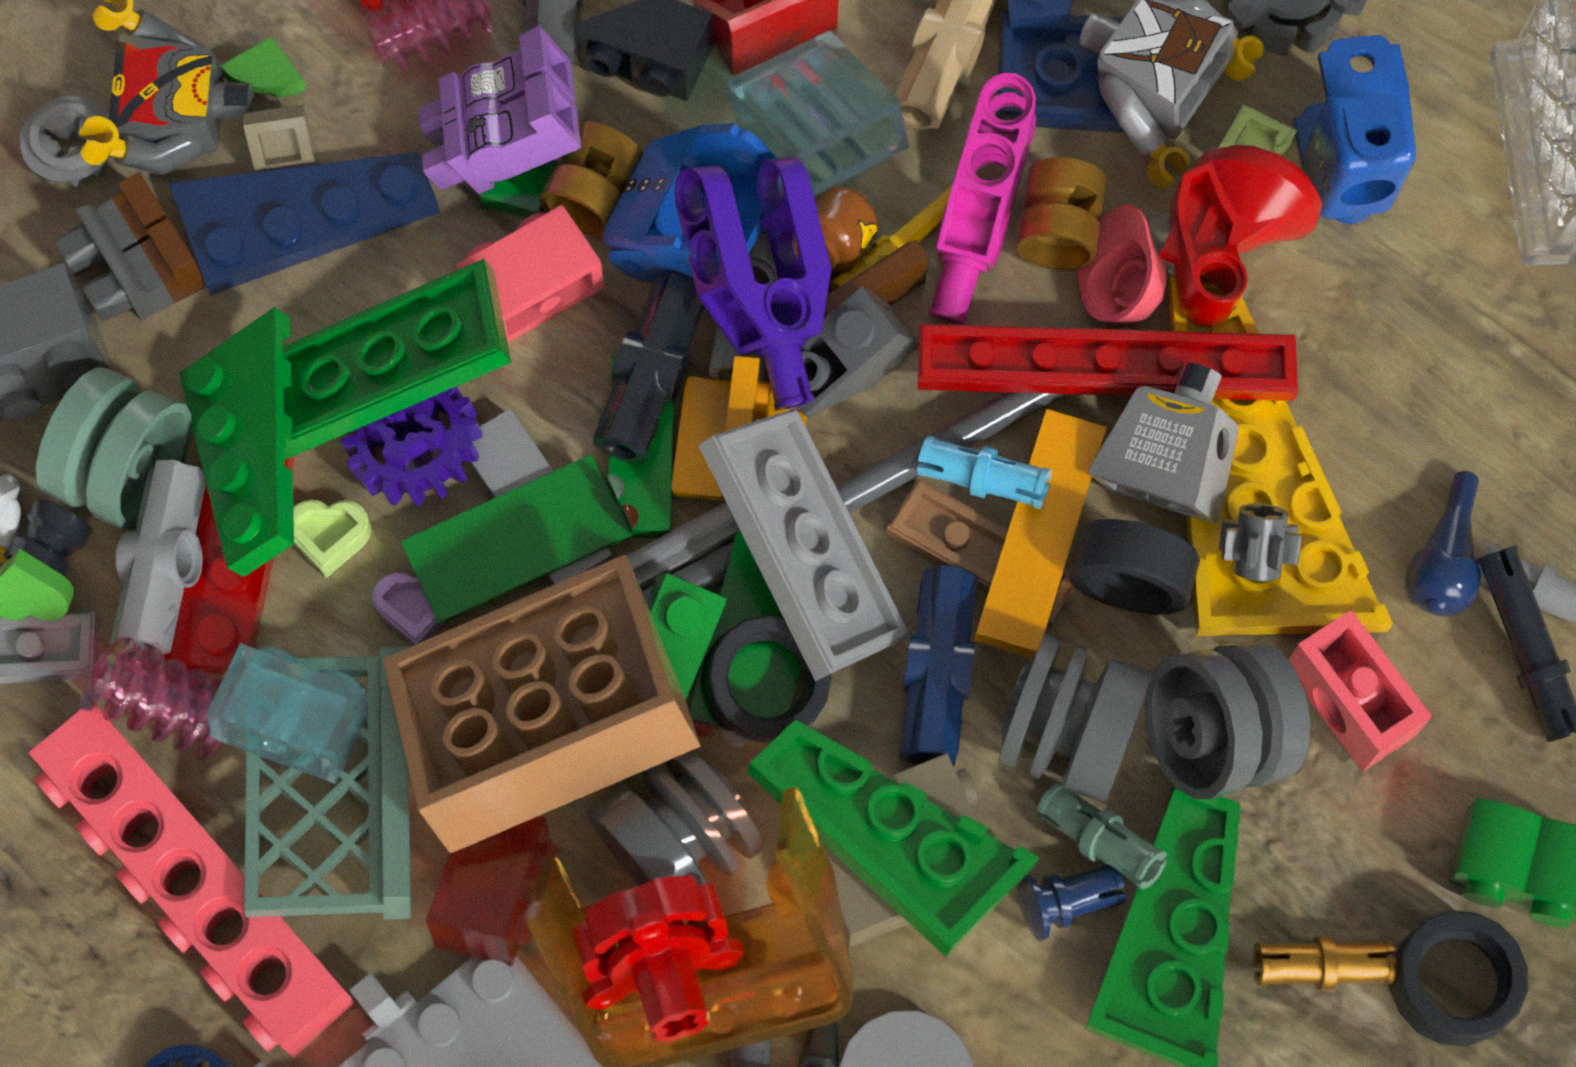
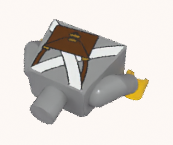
M1137 0L1121 23L1095 12L1088 18L1081 32L1080 45L1099 53L1097 63L1101 96L1120 127L1142 155L1150 154L1151 158L1146 168L1147 177L1158 188L1164 189L1174 184L1172 175L1165 169V160L1169 161L1179 174L1187 171L1190 167L1188 152L1176 146L1167 148L1164 144L1166 138L1168 137L1174 141L1177 139L1223 71L1230 79L1243 81L1256 72L1255 66L1251 63L1259 59L1264 52L1263 43L1259 38L1246 36L1239 40L1237 38L1238 30L1234 27V21L1223 17L1205 0Z

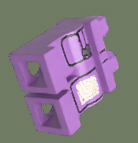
M540 25L519 35V50L493 63H479L470 66L462 73L460 78L454 72L439 78L440 99L418 109L419 125L424 135L435 146L444 142V145L422 154L423 171L440 190H445L462 181H466L478 194L494 188V182L509 179L582 148L577 106L573 103L576 101L571 60Z

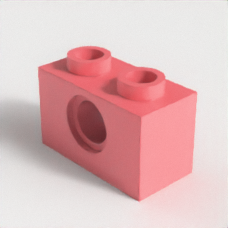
M1352 610L1300 642L1288 660L1293 665L1300 679L1307 699L1362 772L1414 739L1432 717Z

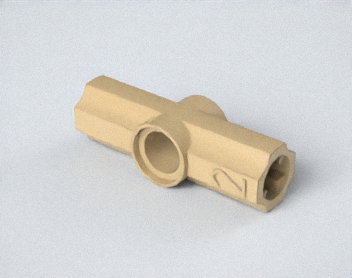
M938 0L935 9L928 8L914 38L911 50L912 59L891 105V112L897 115L904 125L920 131L931 128L939 129L942 120H944L945 113L952 103L961 78H968L974 68L986 32L985 24L996 0Z

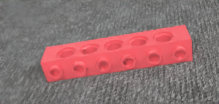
M92 701L28 752L43 770L34 778V781L59 809L68 801L72 803L84 817L74 827L99 856L104 854L109 848L125 865L115 874L117 878L141 904L149 897H152L166 913L157 922L159 927L183 953L194 945L208 962L199 971L201 976L224 1002H227L236 994L251 1012L241 1022L267 1052L279 1044L283 1050L294 1058L355 1004V1001L280 916L245 917L244 874ZM108 774L117 775L116 786L108 796L101 799H91L90 792L92 786L100 777ZM147 821L158 822L157 835L149 844L142 847H131L132 834L140 824ZM189 868L200 869V881L192 892L183 896L172 894L173 881L180 872ZM230 916L242 917L243 928L236 940L226 945L214 944V930L223 919ZM278 964L285 966L286 978L283 985L272 994H257L255 983L259 973L270 965Z

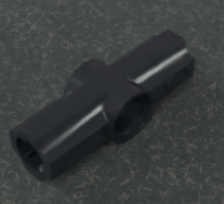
M676 272L657 274L654 283H652L646 304L643 306L635 332L628 331L620 345L613 367V387L593 435L594 446L603 450L612 458L628 463L633 461L645 462L647 454L650 452L652 441L659 429L668 402L674 403L681 390L690 359L688 348L705 307L698 298L693 278Z

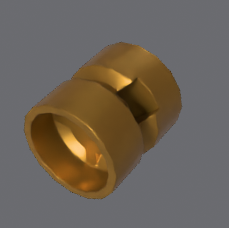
M588 121L579 123L582 148L561 156L563 164L557 165L551 173L539 196V201L546 213L563 205L583 235L600 238L603 237L604 227L643 151L632 139L618 130L601 123Z
M1067 157L1046 158L1035 162L1029 168L1024 200L1027 210L1022 213L1017 251L1023 259L1033 265L1059 271L1082 269L1095 261L1100 223L1097 218L1102 214L1107 180L1101 169L1083 160Z

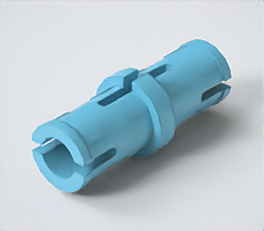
M933 436L926 437L918 461L923 462V464L919 463L917 466V475L970 488V494L973 496L985 498L986 494H991L1031 505L1037 509H1041L1045 502L1050 483H1047L1046 480L1050 481L1052 470L1049 468L1028 465L998 456V450L984 446L979 451L939 440Z

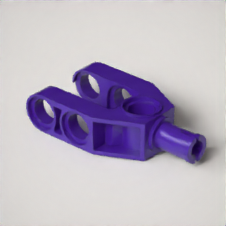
M794 157L762 160V165L758 172L757 192L763 218L759 220L761 231H767L778 275L774 282L759 284L755 281L732 184L727 173L717 165L685 168L677 176L674 197L684 242L690 251L688 258L698 298L739 355L756 352L757 357H764L775 401V411L792 409L815 402L814 395L811 394L800 348L806 345L805 340L822 332L831 265L810 179L805 166ZM779 174L783 185V197H781L779 190ZM701 184L704 189L705 206L701 200ZM794 236H795L796 241H797L798 258H796V255H795V252H794V245H793ZM716 246L720 256V269L716 261Z

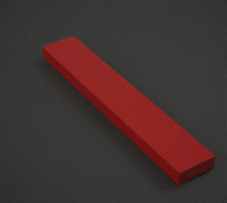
M919 324L917 390L1132 396L1139 387L1149 386L1174 394L1185 364L1191 362L1208 367L1222 376L1213 399L1294 401L1298 393L1296 335Z

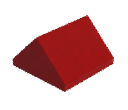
M692 0L695 7L713 13L715 45L733 76L838 29L839 0Z

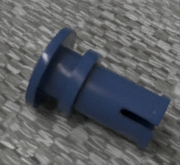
M1108 864L1062 879L1057 874H1051L1043 878L1041 885H1038L1031 875L1026 874L1018 883L1019 903L1024 920L1032 935L1039 941L1046 940L1049 937L1050 924L1052 923L1058 928L1067 927L1072 923L1073 917L1111 906H1121L1126 902V893L1123 891L1116 893L1115 889L1125 887L1122 876L1118 870Z

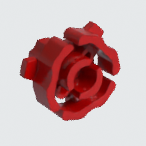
M691 875L661 877L629 890L614 892L584 911L583 916L586 923L576 926L572 930V936L582 969L587 980L592 983L582 992L586 1006L604 1010L619 1003L630 992H638L653 1040L661 1042H673L681 1037L697 1034L710 1022L695 972L700 968L718 970L733 967L744 953L741 940L727 938L729 932L726 918L713 884L705 883L698 886L695 877ZM683 919L689 920V921L686 923V925L684 924ZM617 942L618 948L612 945Z

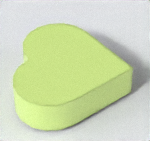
M310 499L301 501L293 506L294 545L325 578L329 577L363 548L370 538L372 531L371 522L363 507L356 502L343 500L336 501L327 506L321 501Z

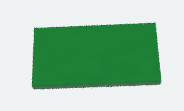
M481 259L284 345L283 358L291 362V386L284 388V413L292 418V440L287 442L284 450L285 460L510 364L511 358L495 274L487 261Z

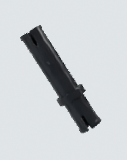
M1514 545L1478 558L1476 561L1481 566L1522 674L1516 676L1521 689L1528 687L1546 733L1545 738L1547 742H1552L1571 736L1570 733L1574 732L1576 734V700L1566 677V674L1571 672L1567 659L1560 660L1517 552L1519 551L1518 547Z

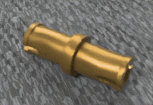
M1316 936L1312 943L1256 942L1253 949V969L1261 968V972H1255L1254 974L1258 986H1266L1267 984H1314L1319 991H1331L1335 989L1336 984L1383 983L1384 985H1392L1397 974V958H1387V955L1395 953V947L1390 940H1383L1381 942L1335 943L1331 936Z

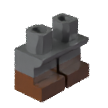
M137 172L118 184L122 193L97 208L85 205L75 209L82 224L54 241L75 277L103 261L110 268V271L81 286L101 321L120 315L131 308H134L139 318L143 320L206 288L195 260L169 218H167L141 173Z

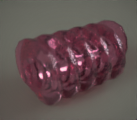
M381 0V19L367 6L359 10L364 30L382 66L386 69L385 63L391 61L403 74L409 72L407 53L411 51L424 64L430 62L429 43L433 41L446 55L451 53L450 34L456 32L467 45L473 43L471 24L475 22L489 35L494 33L493 16L488 0H402L403 9L394 0Z
M123 637L114 642L98 658L85 681L79 701L81 710L91 712L102 698L106 699L103 717L104 720L109 722H115L126 708L129 709L126 726L127 730L132 732H139L148 720L152 719L149 735L150 739L155 742H162L168 737L172 729H175L172 746L178 752H185L197 739L196 758L197 760H204L219 747L229 730L234 713L235 696L234 689L229 682L221 679L211 681V678L205 671L200 669L188 671L183 661L172 658L165 661V657L159 650L153 648L142 650L137 640Z

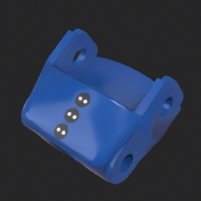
M1381 35L1337 39L1330 43L1327 52H1319L1317 59L1326 101L1325 103L1308 105L1304 109L1302 116L1294 117L1292 121L1294 129L1297 130L1295 137L1304 173L1309 177L1322 201L1321 216L1326 219L1337 220L1341 223L1355 224L1364 221L1371 214L1385 213L1390 210L1416 159L1409 84L1400 44L1390 45L1389 41ZM1356 56H1363L1371 62L1372 70L1366 73L1358 72L1352 68L1350 60Z
M735 123L699 125L651 141L645 148L604 227L603 239L611 248L608 254L609 261L622 273L643 282L654 283L657 274H669L671 272L693 278L688 258L690 251L684 242L675 205V182L678 174L685 168L711 165L723 168L729 176L749 254L761 232L759 220L763 218L757 192L758 172L762 165V160L778 158L755 134L748 130L740 129ZM701 184V200L705 206L704 189ZM716 246V261L720 269V256Z

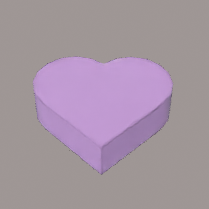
M393 573L386 575L376 584L372 599L378 615L412 646L432 638L446 623L444 622L439 625L417 576L413 578L405 573Z

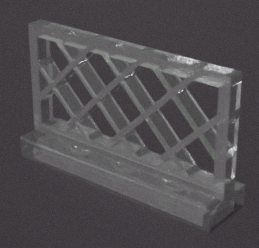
M1536 0L1517 40L1495 41L1490 52L1522 266L1576 264V27L1571 0Z

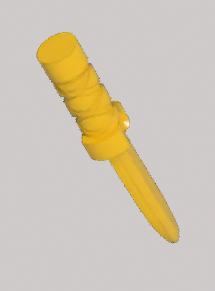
M953 185L891 237L888 238L886 235H882L871 244V250L858 261L851 271L843 272L830 281L831 290L834 291L909 241L913 242L916 240L919 244L941 224Z

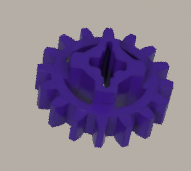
M456 386L352 431L354 435H349L342 439V446L350 457L346 463L356 479H361L360 481L369 494L375 496L382 491L392 505H397L402 499L403 494L408 493L415 506H420L423 504L425 491L433 489L442 499L447 496L445 481L451 477L455 481L464 483L467 479L460 466L462 462H476L480 457L472 443L483 438L482 430L475 419L477 413L469 398L463 397ZM440 411L449 417L450 430L445 429L438 417ZM375 446L380 447L382 450V455L386 460L384 466L376 461Z

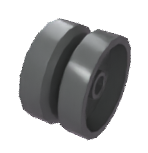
M1260 639L1240 641L1216 646L1213 650H1200L1169 656L1154 669L1146 691L1145 718L1150 744L1161 770L1176 789L1193 799H1212L1237 793L1244 787H1261L1286 781L1300 770L1309 750L1310 713L1306 692L1293 665L1278 648Z

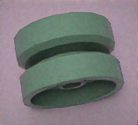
M96 367L82 375L73 384L53 412L39 447L36 462L37 485L44 494L71 507H84L87 505V508L95 518L120 530H134L137 524L149 468L155 466L156 460H177L184 463L192 435V414L185 403L159 391L146 390L142 392L135 380L109 368Z

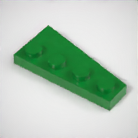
M276 307L270 309L179 372L186 404L192 414V428L226 566L243 577L294 544L293 471L285 467L284 454L287 442L292 440V418L284 413V388L291 386V362L283 358V339L291 336L290 317Z
M795 719L749 763L747 774L941 954L947 957L1026 876L1040 857L1019 845L1015 850L986 833L989 829L964 814L961 819L926 800L928 794L906 781H903L902 785L871 769L872 764L869 760Z
M1174 786L1153 842V846L1167 853V856L1164 858L1167 860L1166 865L1158 879L1146 889H1141L1138 886L1136 888L1084 1028L1085 1030L1176 1067H1217L1219 1021L1222 1019L1224 990L1222 988L1225 954L1228 951L1230 930L1228 920L1231 889L1234 885L1241 803L1223 796L1212 799H1193Z

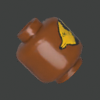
M825 184L815 189L813 195L831 265L830 275H839L843 272L851 271L870 247L878 233V220L872 206L859 191L842 185ZM794 236V239H793L794 252H795L796 258H798L797 241H796V238H795V236Z

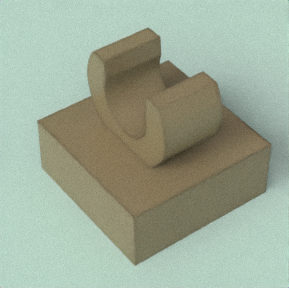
M304 104L243 114V127L255 172L316 165V154Z

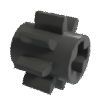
M1245 504L1239 508L1238 521L1222 520L1219 550H1222L1223 560H1233L1232 572L1249 580L1272 581L1281 577L1282 563L1290 565L1299 564L1302 534L1298 533L1297 524H1288L1289 513L1285 509L1269 504Z

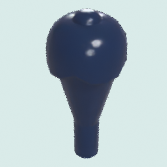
M1463 470L1454 475L1443 516L1424 548L1414 555L1407 566L1405 590L1411 602L1421 610L1433 615L1450 616L1462 613L1474 603L1478 594L1482 574L1478 563L1474 561L1471 514L1479 478L1471 471Z

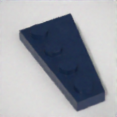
M417 152L168 183L210 295L440 213L438 202L428 177L423 171V165Z

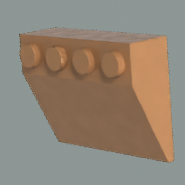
M626 554L383 658L418 811L449 853L465 848L700 747L684 695Z

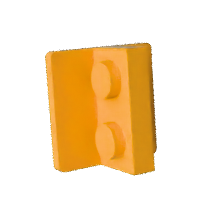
M734 356L731 381L700 377H688L686 379L671 490L674 496L726 502L698 445L713 435L791 410L775 411V401L770 382L760 381V358ZM796 407L804 425L806 426L807 417L803 415V413L800 411L798 407Z

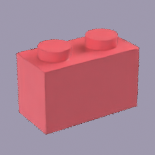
M563 205L548 213L538 212L529 216L513 233L495 243L485 242L474 247L465 256L463 261L456 264L458 270L481 259H485L493 269L508 343L605 288L601 260Z

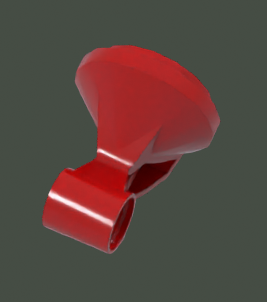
M1231 145L1206 151L1195 161L1193 168L1182 175L1170 200L1168 221L1171 230L1159 257L1175 265L1179 307L1187 320L1205 328L1216 327L1224 323L1231 315L1247 286V271L1240 260L1239 254L1265 244L1302 239L1316 228L1321 215L1322 201L1309 177L1296 164L1277 153L1256 146ZM1201 283L1214 284L1220 288L1224 296L1210 294Z

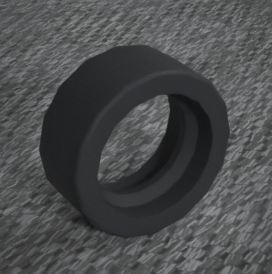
M1097 519L1084 524L1079 534L1069 571V578L1077 589L1106 605L1136 613L1170 615L1184 611L1190 602L1200 557L1191 544L1182 537L1165 529L1138 521Z
M765 615L746 619L717 638L705 657L701 685L705 704L720 726L733 730L732 732L734 733L732 734L738 738L764 743L773 741L795 719L807 726L813 723L827 703L832 676L830 674L815 681L784 617ZM764 640L780 643L790 650L801 665L804 679L801 695L795 705L784 714L770 718L752 715L741 708L731 694L728 681L731 662L739 650L750 643Z
M1450 910L1427 918L1399 944L1394 958H1397V974L1395 982L1390 985V992L1400 1015L1418 1034L1441 1045L1469 1046L1491 1038L1502 1031L1520 1013L1528 993V965L1518 942L1500 923L1477 912ZM1448 939L1465 940L1477 946L1491 960L1498 978V990L1493 1003L1482 1014L1470 1018L1451 1017L1438 1011L1425 997L1419 983V966L1424 954L1434 944Z

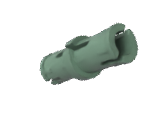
M1061 782L1051 786L1041 798L1037 811L1040 813L1037 814V817L1079 844L1080 853L1090 860L1098 861L1101 859L1124 874L1125 877L1133 881L1141 889L1151 886L1162 873L1167 860L1164 858L1167 856V853L1131 832L1123 825V818L1112 810L1105 809L1101 811L1079 797L1075 792L1064 789V784Z

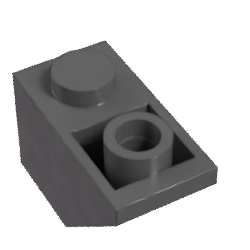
M861 286L823 320L821 334L805 340L806 345L800 349L811 394L814 395L815 402L798 408L804 416L811 417L876 385L918 348V340L885 299Z

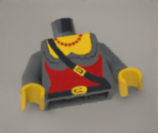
M102 0L114 6L117 13L104 6H97L92 14L96 26L102 30L111 31L116 30L122 25L127 28V35H118L109 119L101 116H92L85 121L79 131L80 136L96 140L86 141L80 153L84 161L91 165H99L105 162L108 156L111 155L117 164L158 175H165L196 159L199 155L212 154L219 146L221 119H243L244 113L255 111V95L252 83H224L223 73L214 51L143 9L138 10L136 13L133 12V0Z

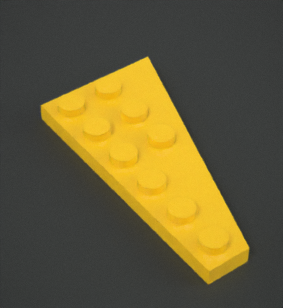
M1175 276L1170 277L1167 288L1171 331L1259 334L1242 296L1224 323L1208 328L1193 324L1180 311ZM1201 283L1210 294L1224 296L1220 288L1214 284ZM1213 399L1211 404L1221 408L1238 424L1239 433L1217 525L1186 515L1188 543L1196 549L1200 557L1192 590L1196 636L1314 634L1350 610L1353 611L1368 632H1388L1393 625L1385 605H1380L1367 578L1369 570L1360 550L1355 552L1340 519L1342 511L1303 427L1297 426L1287 402L1275 400ZM1260 503L1281 507L1289 513L1288 524L1298 525V533L1302 534L1299 564L1290 565L1282 563L1281 577L1279 579L1255 581L1239 577L1232 572L1233 560L1222 559V550H1219L1222 520L1238 521L1239 508L1242 505Z

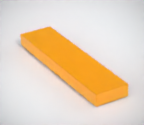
M1046 409L1029 465L1052 470L1050 481L1046 480L1047 483H1050L1049 490L1041 509L1017 501L974 641L1031 658L1040 648L1092 478L1088 472L1100 451L1107 429L1106 426Z

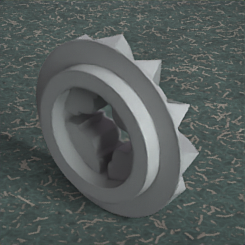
M80 96L59 97L38 107L26 120L20 135L21 154L31 172L43 177L52 186L58 181L68 182L77 187L80 179L90 175L100 177L102 166L108 160L114 159L113 156L109 155L106 161L99 165H91L86 163L81 156L80 151L83 146L81 148L71 147L67 154H63L57 141L60 139L70 140L74 133H78L83 144L90 140L96 141L95 139L80 136L79 131L88 118L101 116L109 119V112L96 101Z

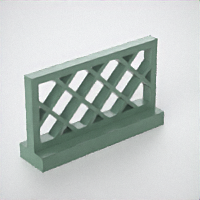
M407 646L380 647V656L248 659L245 917L383 912L384 920L411 919L409 769L383 663V658L407 649ZM367 676L368 694L348 713L324 692L339 677ZM320 677L315 683L309 679ZM291 678L305 692L282 714H279L262 698V679ZM313 701H317L338 720L315 744L291 724ZM367 711L368 730L358 722ZM263 714L272 723L261 732V717ZM347 730L352 732L368 747V756L349 774L324 754ZM282 731L305 753L279 776L261 760V750ZM313 762L318 763L339 782L315 807L290 786ZM367 773L368 792L358 784ZM261 776L271 784L262 794ZM348 791L369 809V818L349 837L324 816ZM282 794L303 812L305 816L279 840L260 823V813L276 797ZM316 824L339 847L319 867L312 870L289 848ZM368 835L369 856L358 847ZM260 838L271 847L261 858ZM347 855H350L369 872V893L339 894L323 879ZM279 857H282L305 878L289 896L260 897V876ZM314 888L323 894L306 896Z

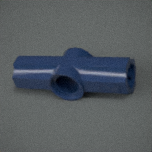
M941 565L937 568L924 569L923 579H921L916 634L910 635L903 691L908 692L899 758L915 766L948 753L952 765L955 767L956 757L959 752L963 699L968 700L975 653V642H971V632L978 582L977 575L971 574L960 567Z

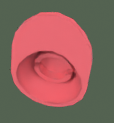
M1131 204L1120 205L1098 220L1100 230L1095 261L1088 267L1076 270L1082 302L1088 314L1103 323L1129 326L1149 318L1162 302L1168 275L1166 264L1159 257V253L1154 247L1149 224L1143 212Z

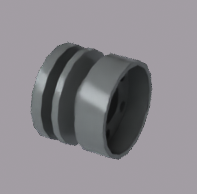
M1046 633L1040 648L1023 665L1002 722V751L998 764L1014 769L1025 742L1038 746L1030 776L1039 779L1047 769L1055 753L1068 758L1064 776V789L1105 804L1153 672L1111 658L1097 682L1083 679L1087 660V648L1077 645L1067 671H1061L1053 667L1062 639Z
M693 750L665 761L675 779L658 765L642 771L645 783L653 795L647 802L628 787L619 785L586 812L588 820L598 836L638 886L661 877L686 875L694 876L698 886L705 884L707 880L698 866L704 859L720 872L732 876L739 870V867L725 841L749 859L754 858L764 849V841L757 827L750 819L748 809L739 794L714 766L703 761Z

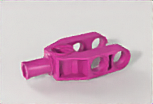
M1002 73L993 76L985 83L980 92L950 197L939 228L936 249L939 260L944 265L928 315L950 323L966 324V315L979 273L992 272L993 266L997 263L1036 128L1035 93L1030 83L1015 73ZM1005 87L1014 88L1025 97L1023 98L1017 95V93L1005 92L991 99L996 91ZM1006 106L1016 107L1023 112L1013 120H1001L994 115L996 111ZM987 164H997L1006 170L1000 178L992 181L983 180L976 175L977 171Z

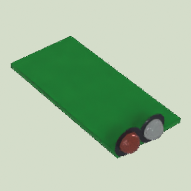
M592 454L400 541L439 625L632 536V534L634 535L632 528L639 521V513L634 506L629 504L621 505L617 500L624 492L623 481L616 475L606 476L604 471L603 478Z
M738 527L720 596L727 598V601L703 657L689 709L698 738L707 737L712 733L713 729L723 731L725 742L732 747H740L748 739L732 732L733 730L720 726L706 706L701 685L705 657L719 636L742 621L765 615L783 617ZM766 640L750 643L739 650L731 662L728 675L731 694L738 705L752 715L764 718L780 716L791 709L801 665L794 654L780 643Z

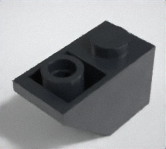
M638 0L579 21L574 31L578 60L592 72L603 77H613L615 75L639 84L652 95L658 97H668L670 95L684 101H688L715 45L713 13L678 0Z

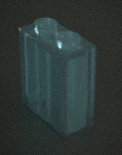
M830 30L725 83L738 127L755 134L777 158L794 157L800 160L807 170L814 197L910 147L899 99Z

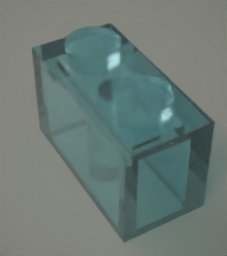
M240 643L206 712L212 739L334 784L339 779L368 715L366 689L360 687L359 683L351 676L334 669H325L321 673L299 665L294 657L278 648L263 646L258 650Z

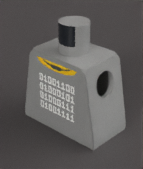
M1187 362L1174 394L1149 386H1141L1136 389L1093 461L1088 474L1113 493L1217 525L1239 433L1238 424L1221 408L1211 404L1222 376L1208 367Z

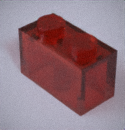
M537 816L449 854L426 917V923L436 949L483 960L494 959L513 966L520 944L528 945L534 935L538 919V906L534 902L541 883L550 884L557 867L559 849L557 845L552 844L545 817Z

